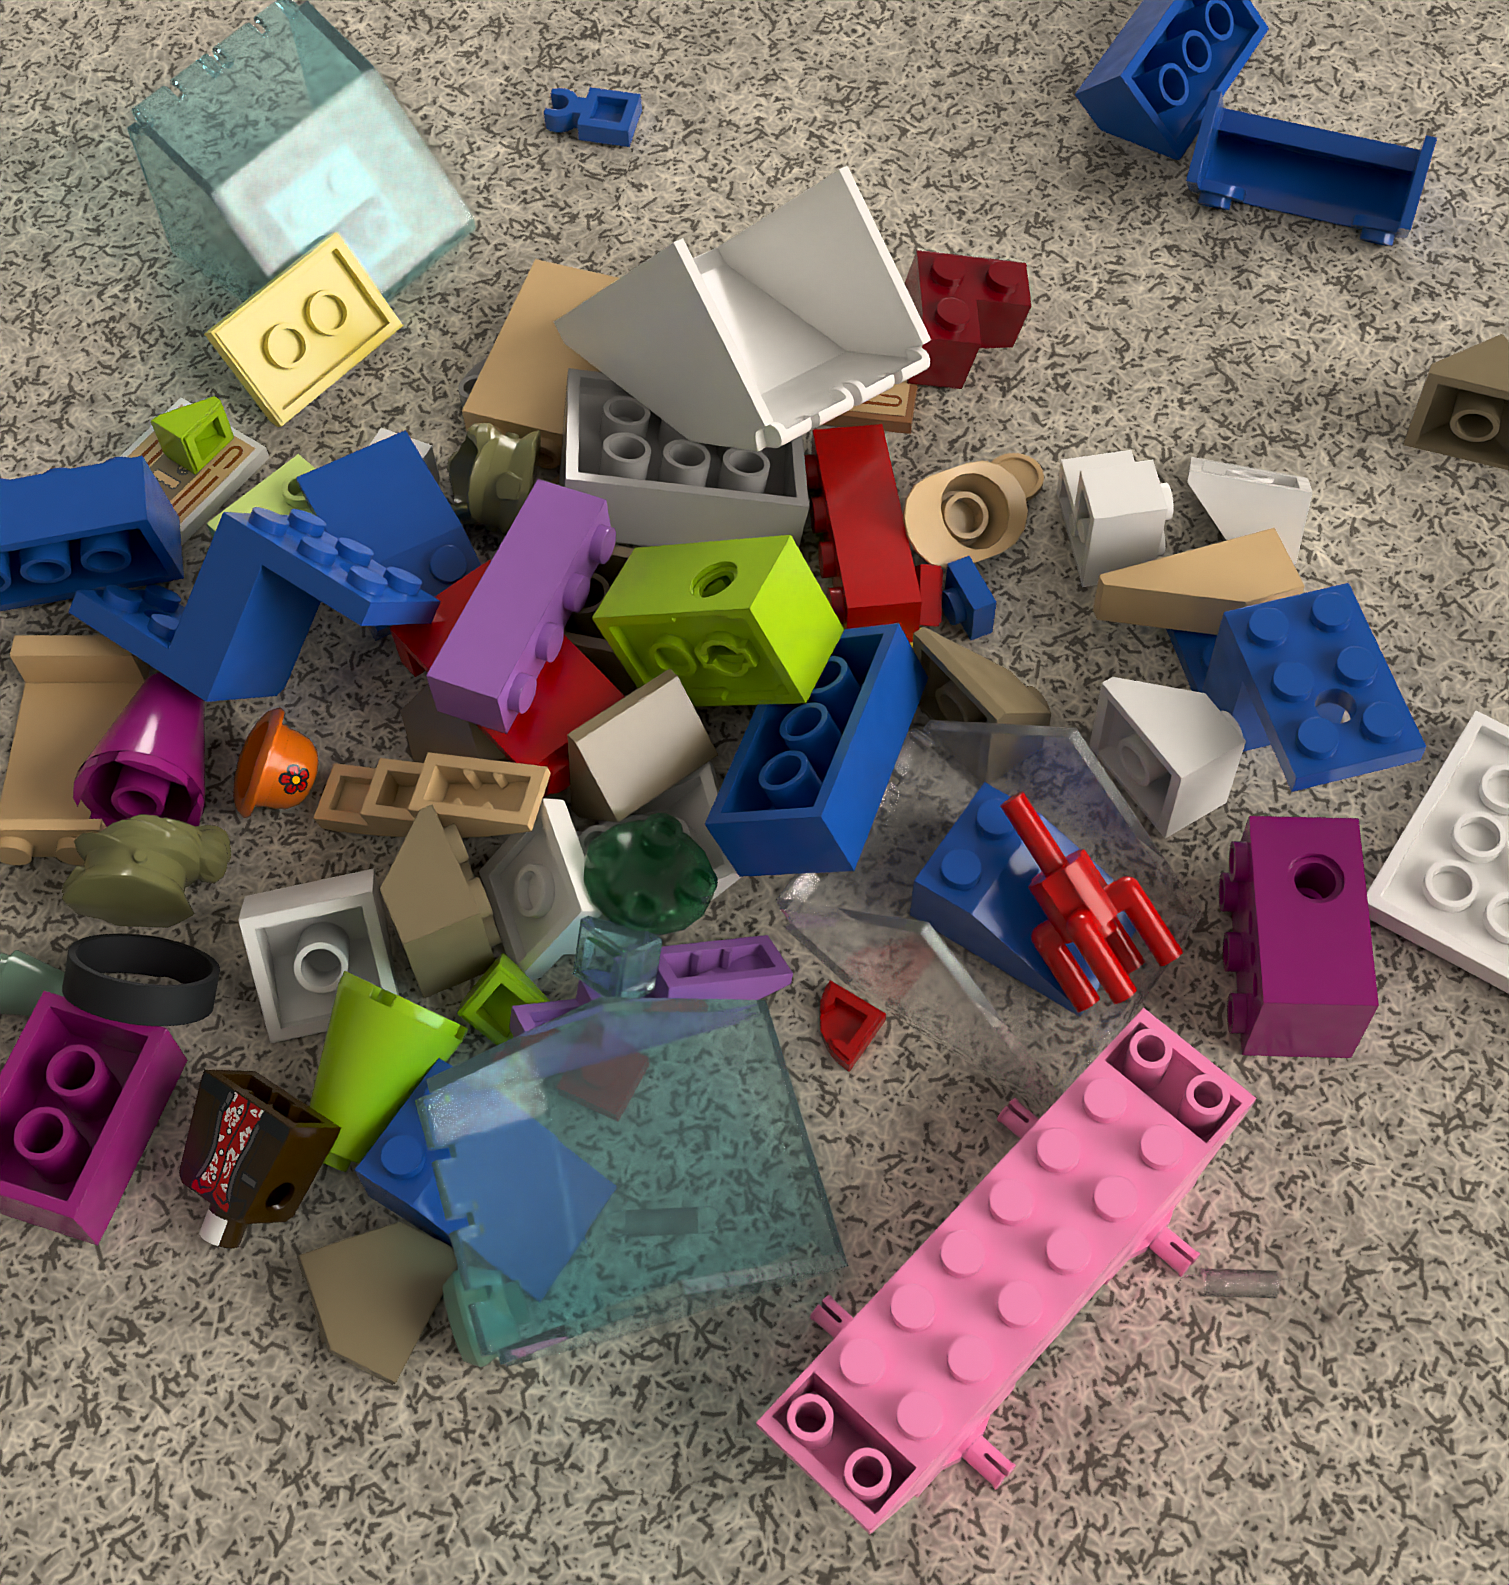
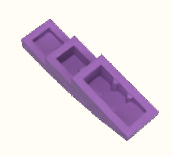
M768 935L651 947L645 949L642 970L579 977L576 999L512 1006L509 1028L529 1069L590 1059L665 1039L731 1014L790 985L793 972Z

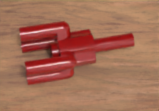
M1023 791L1000 805L1042 871L1031 880L1032 883L1028 888L1048 917V920L1033 929L1031 933L1032 943L1077 1012H1082L1096 1004L1100 1000V996L1066 944L1074 942L1114 1005L1127 1000L1137 992V988L1128 974L1140 968L1145 963V959L1116 916L1118 913L1125 911L1159 966H1165L1183 954V950L1135 878L1123 876L1107 885L1085 849L1078 850L1065 857Z

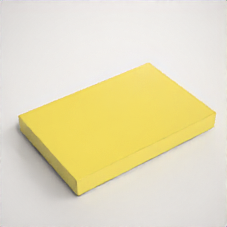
M338 232L329 234L205 332L204 335L268 420L277 427H282L403 327V324Z

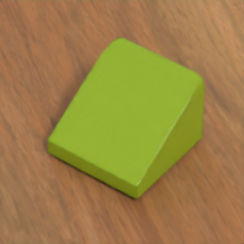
M215 396L160 414L151 420L163 453L193 474L204 468L234 439V434L222 402Z
M501 953L461 1001L457 1014L509 1055L518 1045L509 1028L512 1006L550 1002V1000L514 961L504 953Z

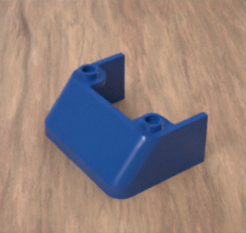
M1210 90L1186 182L1190 191L1199 194L1197 203L1203 206L1229 211L1231 202H1238L1360 229L1362 231L1359 240L1392 247L1395 237L1406 238L1411 231L1437 137L1426 135L1420 149H1414L1224 108L1222 92Z

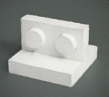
M542 798L532 832L511 834L479 871L506 955L514 961L531 981L541 978L563 954L610 955L621 951L630 942L628 934H620L595 923L604 912L578 840L582 832L575 831L564 800Z

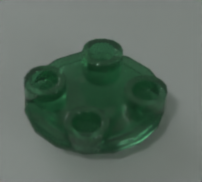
M654 813L648 816L646 820H635L614 825L591 841L584 858L583 882L592 903L609 921L633 933L661 936L685 930L703 917L718 886V878L712 869L705 851L688 834L683 832L680 821L667 813Z

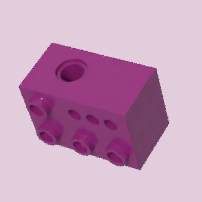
M1249 816L1241 841H1232L1230 844L1229 873L1222 872L1219 879V908L1221 912L1232 913L1233 932H1225L1223 966L1225 972H1236L1237 993H1229L1228 1031L1230 1034H1240L1241 1050L1244 1056L1352 1058L1379 1006L1359 818Z

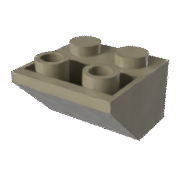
M433 804L419 810L380 887L384 902L423 998L484 974L495 961L491 947L502 943L491 916L493 911L479 877L474 878L468 864L469 857L455 823L442 827Z

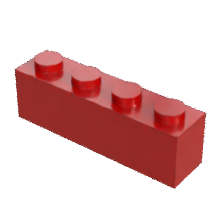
M883 424L812 430L811 454L804 455L807 489L814 490L816 496L810 498L813 534L823 533L824 542H819L818 544L820 574L822 578H831L833 587L827 589V600L844 629L899 623L909 643L913 642L914 633L920 627L922 598L909 540L906 536L903 513Z

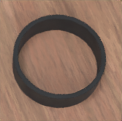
M120 933L94 935L77 940L69 947L62 993L77 1008L108 1020L144 1026L185 1025L200 1021L212 1013L220 966L207 953L187 944L165 938ZM105 973H131L153 977H167L181 984L156 985L137 983L107 976Z

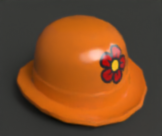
M280 707L266 712L256 722L240 752L234 775L233 797L235 807L243 818L251 816L254 806L283 810L297 806L308 796L315 782L319 766L317 749L307 736L282 723L285 712Z

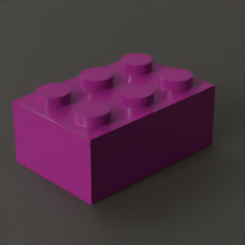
M43 991L0 1073V1214L97 1246L99 1245L188 1061L167 1028L127 1024L101 1018L77 1008L63 996Z

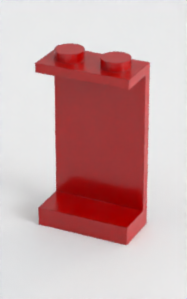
M488 560L435 596L441 602L431 624L392 625L390 627L401 663L415 678L424 671L428 673L491 560ZM565 635L557 657L553 662H545L536 679L537 686L532 704L525 713L517 714L508 733L505 734L476 724L510 762L545 766L549 769L551 774L543 799L550 793H559L570 785L567 734L625 698L609 679Z

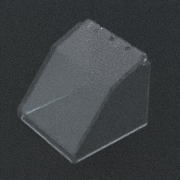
M929 720L923 728L925 733L918 729H911L906 735L892 772L899 782L897 785L893 784L890 780L888 782L855 871L825 872L826 875L822 880L814 873L795 874L776 898V903L788 919V923L784 928L852 990L1045 1113L1126 1027L1169 964L1159 966L1139 933L1136 932L1132 941L1145 959V963L1128 975L1136 986L1137 992L1127 1000L1114 1005L1101 985L1097 991L1100 1000L1086 1009L1081 1017L935 931L929 922L919 921L910 916L915 878L983 783L986 782L1010 797L1023 791L1036 812L1042 814L1079 849H1085L1089 857L1114 880L1123 876L1135 878L1180 947L1203 914L1077 728Z

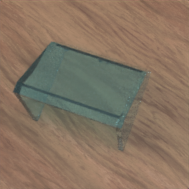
M276 0L254 16V22L261 25L266 32L262 34L256 27L247 22L213 47L212 52L216 60L209 54H204L170 80V84L183 93L180 97H177L168 87L163 85L132 108V114L138 123L134 122L127 127V131L173 254L241 302H245L326 236L338 232L388 303L476 229L474 217L375 67L308 1L298 6L293 0Z
M598 997L426 1079L429 1092L434 1094L423 1096L415 1101L427 1150L449 1148L451 1159L435 1160L431 1165L445 1219L454 1220L467 1217L469 1227L455 1230L449 1235L464 1291L468 1292L485 1288L488 1296L487 1301L468 1305L481 1357L498 1354L500 1365L505 1364L508 1367L610 1341L848 1267L766 1000Z

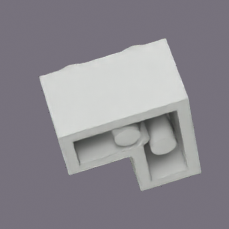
M1131 450L1061 460L1056 492L1082 587L1097 585L1100 574L1156 560L1157 556L1164 555L1165 520L1172 519L1174 505L1170 486L1168 483H1160L1153 460L1135 462Z

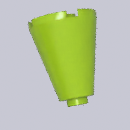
M344 971L338 983L309 1107L341 1127L338 1137L323 1163L347 1172L352 1161L360 1164L438 1058L447 1062L463 1042L469 1028Z

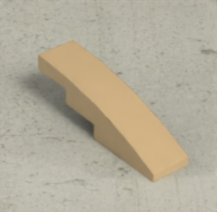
M429 752L424 763L380 758L376 768L334 763L313 819L321 828L332 831L375 836L406 837L419 810L433 804L442 827L455 823L461 838L532 832L551 772L545 766Z

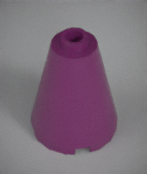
M161 672L149 676L79 768L73 788V799L77 807L80 800H82L84 805L91 811L89 819H102L106 827L112 823L126 820L139 814L156 815L160 818L183 821L195 827L199 826L205 808V701Z

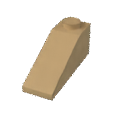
M1271 528L1100 574L1093 612L1097 620L1218 635L1224 612L1302 594L1305 585L1276 529Z

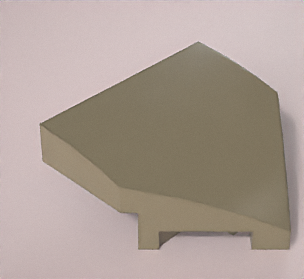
M400 1221L298 1255L297 1259L303 1279L305 1278L319 1326L320 1331L318 1334L321 1343H326L329 1353L392 1385L395 1384L443 1294V1284L452 1272L455 1271L464 1253Z

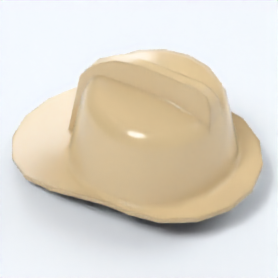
M983 460L968 462L930 475L915 484L905 499L903 521L906 536L915 552L930 565H941L942 569L947 570L948 563L970 556L973 563L1000 554L1013 546L1025 529L1028 508L1025 493L1016 477L1001 465Z

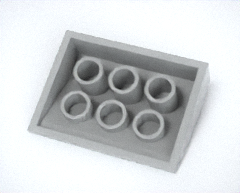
M568 368L559 485L606 499L610 525L616 530L615 542L649 547L791 535L799 548L809 509L802 436L779 448L766 447L758 452L691 442L602 372Z

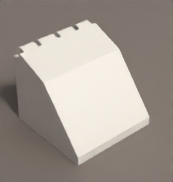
M848 166L837 170L722 245L697 257H692L683 238L672 243L554 321L563 342L689 441L757 452L766 447L779 448L809 432L811 428L821 426L851 410L853 406H858L892 388L894 384H900L923 372L930 366V357L921 347L923 344L931 341V338Z

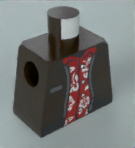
M204 1069L179 1169L181 1182L210 1203L199 1235L205 1241L215 1246L234 1249L240 1246L248 1224L287 1222L291 1219L336 1141L341 1127L256 1071Z

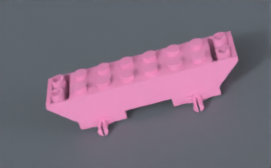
M1143 1008L1040 1119L1018 1102L1017 1098L1012 1099L1008 1107L1005 1106L997 1117V1121L1006 1126L1020 1140L854 1318L831 1295L826 1296L822 1300V1307L819 1304L810 1315V1319L818 1323L834 1339L756 1422V1426L869 1535L914 1496L918 1498L942 1470L960 1462L962 1458L990 1482L996 1490L1004 1481L1005 1476L1008 1477L1016 1465L1011 1463L983 1437L990 1415L1013 1391L1020 1377L1103 1284L1107 1285L1129 1259L1146 1252L1149 1248L1182 1277L1190 1265L1192 1266L1199 1258L1201 1253L1195 1251L1170 1230L1168 1224L1174 1208L1194 1187L1200 1174L1252 1107L1256 1097Z

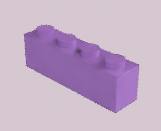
M537 479L426 675L437 711L507 734L517 714H523L529 709L535 696L538 675L546 661L553 662L562 646L566 623L572 612L578 613L584 607L588 598L590 579L599 563L605 564L609 560L613 552L616 530L610 525L606 499Z

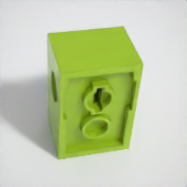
M791 535L634 548L592 616L593 621L637 688L642 687L670 668L679 677L694 707L806 703L844 631L842 624Z

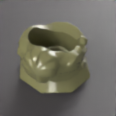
M476 423L468 428L465 441L460 449L449 457L447 463L449 482L452 486L455 505L450 506L461 524L474 526L483 524L486 530L497 532L500 529L504 537L506 536L534 486L541 449L540 430L531 432L520 439L518 434L506 432V435H502V432L498 431L491 423Z
M139 814L126 820L112 823L98 833H82L74 840L78 854L85 861L84 867L77 865L66 879L62 887V900L78 915L101 919L117 926L169 928L195 914L185 895L186 887H189L197 879L202 882L215 884L224 877L227 864L231 859L230 839L227 832L216 825L195 827L176 819L160 818L156 815Z

